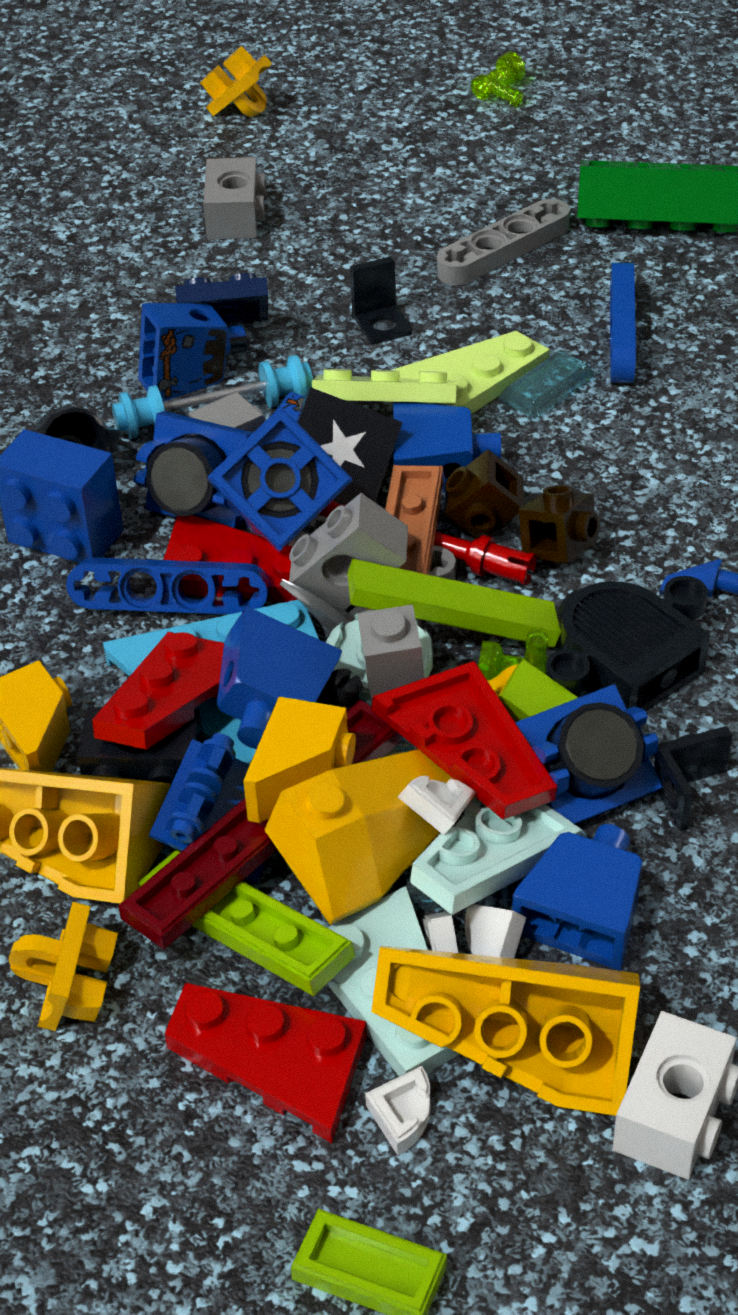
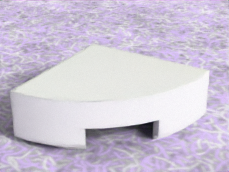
M419 776L405 787L398 798L444 835L457 821L476 792L464 783L452 778L445 783L438 780H430L429 776Z
M477 904L468 906L465 915V935L471 953L473 955L514 958L526 917L512 910Z
M447 912L425 915V919L422 920L427 945H431L432 951L458 953L452 915Z
M423 1066L365 1093L367 1109L397 1156L411 1148L425 1131L431 1113L430 1083Z

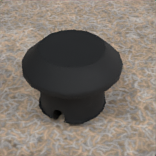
M345 668L332 671L329 681L326 682L317 699L318 703L345 707L348 711L360 701L358 695L363 689L360 677L356 675L351 679L350 675L352 672Z

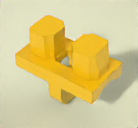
M242 46L239 47L223 63L234 76V80H231L218 65L200 82L213 99L207 105V110L215 116L233 101L246 116H258L265 110L267 98L256 82L259 80V75L269 68L272 62L265 54L255 61ZM244 91L249 95L251 100L245 95Z
M72 902L66 927L62 929L59 940L42 935H24L19 937V940L15 941L11 947L9 964L11 965L10 969L12 972L25 980L47 985L37 1027L56 1031L61 1016L95 1022L104 998L106 981L76 974L75 969L76 965L106 973L114 953L118 933L87 923L91 906Z

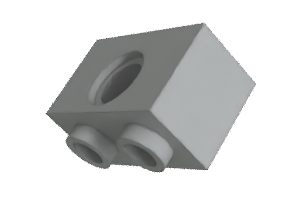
M256 157L207 159L203 201L207 240L257 238L258 221H265L264 198H266L265 173H257Z
M360 493L346 506L336 507L327 517L325 523L311 535L305 534L296 541L289 555L291 561L289 582L306 589L333 606L346 610L352 605L349 599L347 576L352 558L399 568L407 560L408 526Z

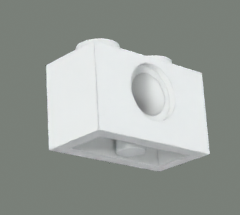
M661 1011L616 1114L612 1151L689 1180L698 1155L710 1159L714 1151L722 1125V1120L714 1117L719 1102L731 1105L738 1088V1066L732 1063L737 1037ZM671 1094H683L690 1097V1099L677 1098Z

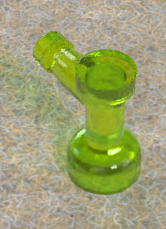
M509 51L497 59L496 69L487 75L480 74L472 79L471 89L476 97L486 99L493 93L502 99L508 100L515 107L520 105L524 93L518 89H513L509 84H515L523 79L526 71L525 65L518 54Z
M542 630L530 631L526 638L524 658L505 655L500 644L483 640L478 667L485 678L491 680L506 668L517 665L524 659L545 674V664L549 657H546L549 637Z

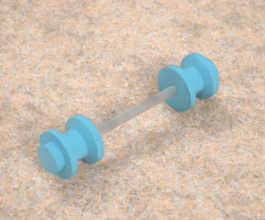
M297 355L288 356L286 366L273 369L268 361L259 363L260 382L165 403L162 401L157 385L148 387L146 397L134 400L127 392L119 393V403L112 404L115 425L120 432L126 431L129 439L137 438L140 427L149 425L155 427L157 413L214 402L235 392L245 395L262 391L268 407H277L280 396L287 395L289 392L302 396L306 395L307 389L312 387L313 376L308 362L301 363Z

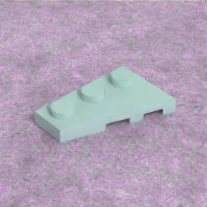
M474 797L466 806L464 817L444 835L440 833L413 862L410 883L453 915L527 876L559 834L571 832L581 836L582 829L546 804L502 820Z
M406 886L385 896L379 902L327 927L352 941L356 956L327 984L354 1019L366 1021L367 1036L399 1077L420 1066H423L427 1074L459 1055V1053L445 1046L439 1047L371 1012L380 946L428 950Z

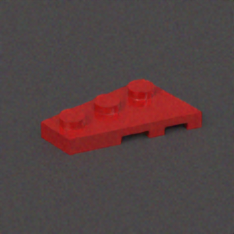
M194 515L177 516L163 560L254 564L262 568L270 579L271 589L266 601L289 602L297 600L279 585L282 579L289 581L291 568L289 555L292 546L287 545L278 553L264 537ZM188 574L181 579L180 585L184 595H208V584L201 576ZM218 575L220 586L217 597L222 598L226 590H238L242 592L243 599L250 600L254 592L259 591V588L250 586L249 578L242 577L238 586H222L224 576Z
M167 632L92 719L94 738L148 749L194 719V708L211 697L215 699L218 697L224 643L198 638L185 632Z
M475 661L373 696L372 711L453 779L473 789L476 792L474 796L502 820L555 801L557 785Z
M185 983L164 1034L166 1046L169 1050L228 1084L235 1081L262 1096L264 1105L281 1115L288 1111L312 1125V1132L332 1144L367 1037L366 1021Z

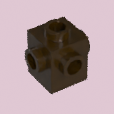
M489 449L466 467L461 466L457 468L445 482V515L455 527L466 530L476 539L482 535L489 536L494 531L505 528L519 514V508L524 506L523 476Z
M554 485L543 489L541 495L519 508L522 551L535 553L537 559L555 563H568L576 560L579 554L597 542L600 522L597 513H595L594 494L574 492L573 487L568 485Z

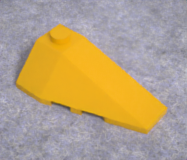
M419 749L331 769L281 791L264 830L330 925L379 902L409 866H412L413 862L424 852L426 847L439 835L440 832L398 798L405 787L419 776H429L430 780H438L445 783L452 778Z
M0 768V853L15 860L16 866L28 873H38L58 884L57 889L72 897L120 904L139 888L138 882L147 875L164 846V843L150 838L148 835L170 789L171 783Z
M380 946L371 1012L439 1047L445 1046L482 1065V1069L500 1078L504 1076L537 1093V1097L557 1107L616 1116L627 1091L640 980L637 973L577 964Z

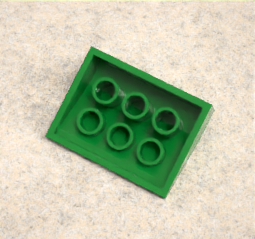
M581 160L577 218H586L585 226L610 227L611 219L628 220V228L651 229L653 228V221L670 222V229L695 230L696 223H713L712 231L738 232V166Z

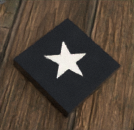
M310 387L307 389L296 422L353 479L352 483L332 502L347 505L360 493L376 502L402 422Z

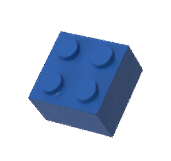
M23 429L0 455V505L8 542L80 563L88 558H102L123 532L124 528L112 453Z

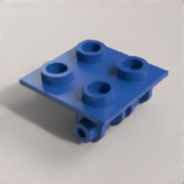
M215 733L211 739H207L203 743L194 739L191 740L148 837L183 851L245 798L243 780L250 764L235 758L234 741L229 736ZM267 860L246 877L245 880L257 884Z

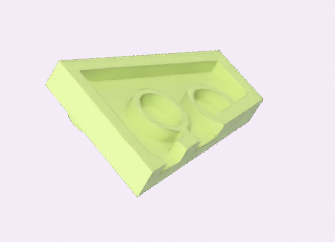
M513 331L393 370L400 371V378L419 379V371L447 372V380L457 381L456 403H416L466 407L473 414L549 364L550 349L518 331Z
M323 369V375H318L312 380V388L346 401L456 403L457 381L447 380V372L419 371V379L400 378V371L371 370V377L352 376V370Z

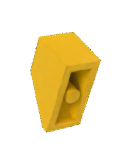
M39 660L0 677V743L18 769L52 772L71 731L66 708L72 706V699L61 677L57 676L52 679Z
M278 697L243 780L248 821L261 823L269 819L281 791L328 770L352 764L356 736L354 733L348 732L347 710L345 707Z

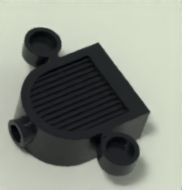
M678 576L666 583L663 599L644 587L618 581L596 583L579 591L571 592L565 597L559 608V615L562 617L560 650L553 652L547 658L545 674L574 695H578L583 691H587L590 694L615 684L626 709L635 706L645 711L649 710L705 673L710 634L692 620L699 618L705 612L708 594L706 585L701 580L691 576Z

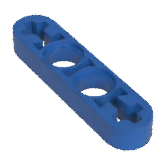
M612 262L610 277V382L634 383L636 361L634 263Z
M94 557L83 560L72 569L67 577L66 587L72 601L80 607L88 609L234 614L243 612L246 606L252 609L261 608L269 597L271 584L268 575L262 568L249 563ZM89 571L94 572V578L99 582H112L117 576L116 571L121 573L118 587L101 586L95 595L90 594L89 586L82 585L80 580H83ZM137 572L151 575L156 581V594L149 598H142L134 594L129 583L131 575ZM188 574L201 576L208 584V595L200 600L188 598L181 590V579ZM218 575L224 576L222 586H238L242 577L249 578L250 586L259 588V591L254 592L250 601L243 600L241 591L226 590L222 595L223 601L216 600L220 586ZM116 588H118L119 597L114 595Z

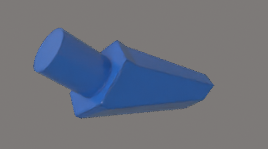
M717 559L666 575L660 587L659 595H664L666 583L678 576H691L701 580L707 587V597L712 598L715 589L738 595V573L721 569L722 560Z

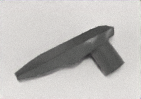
M282 579L279 584L299 600L310 614L330 632L341 622H343L344 627L347 623L355 620V614L367 610V608L356 606L347 613L289 581Z

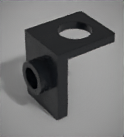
M392 257L351 266L352 317L370 344L374 345L412 335V327L396 306L395 261ZM380 320H389L396 324L395 327L389 330H378L371 325Z
M727 726L694 735H684L678 739L658 744L654 769L663 788L657 792L679 831L689 829L693 790L688 782L725 773L728 770L733 735ZM673 786H675L677 792L678 802L673 793Z

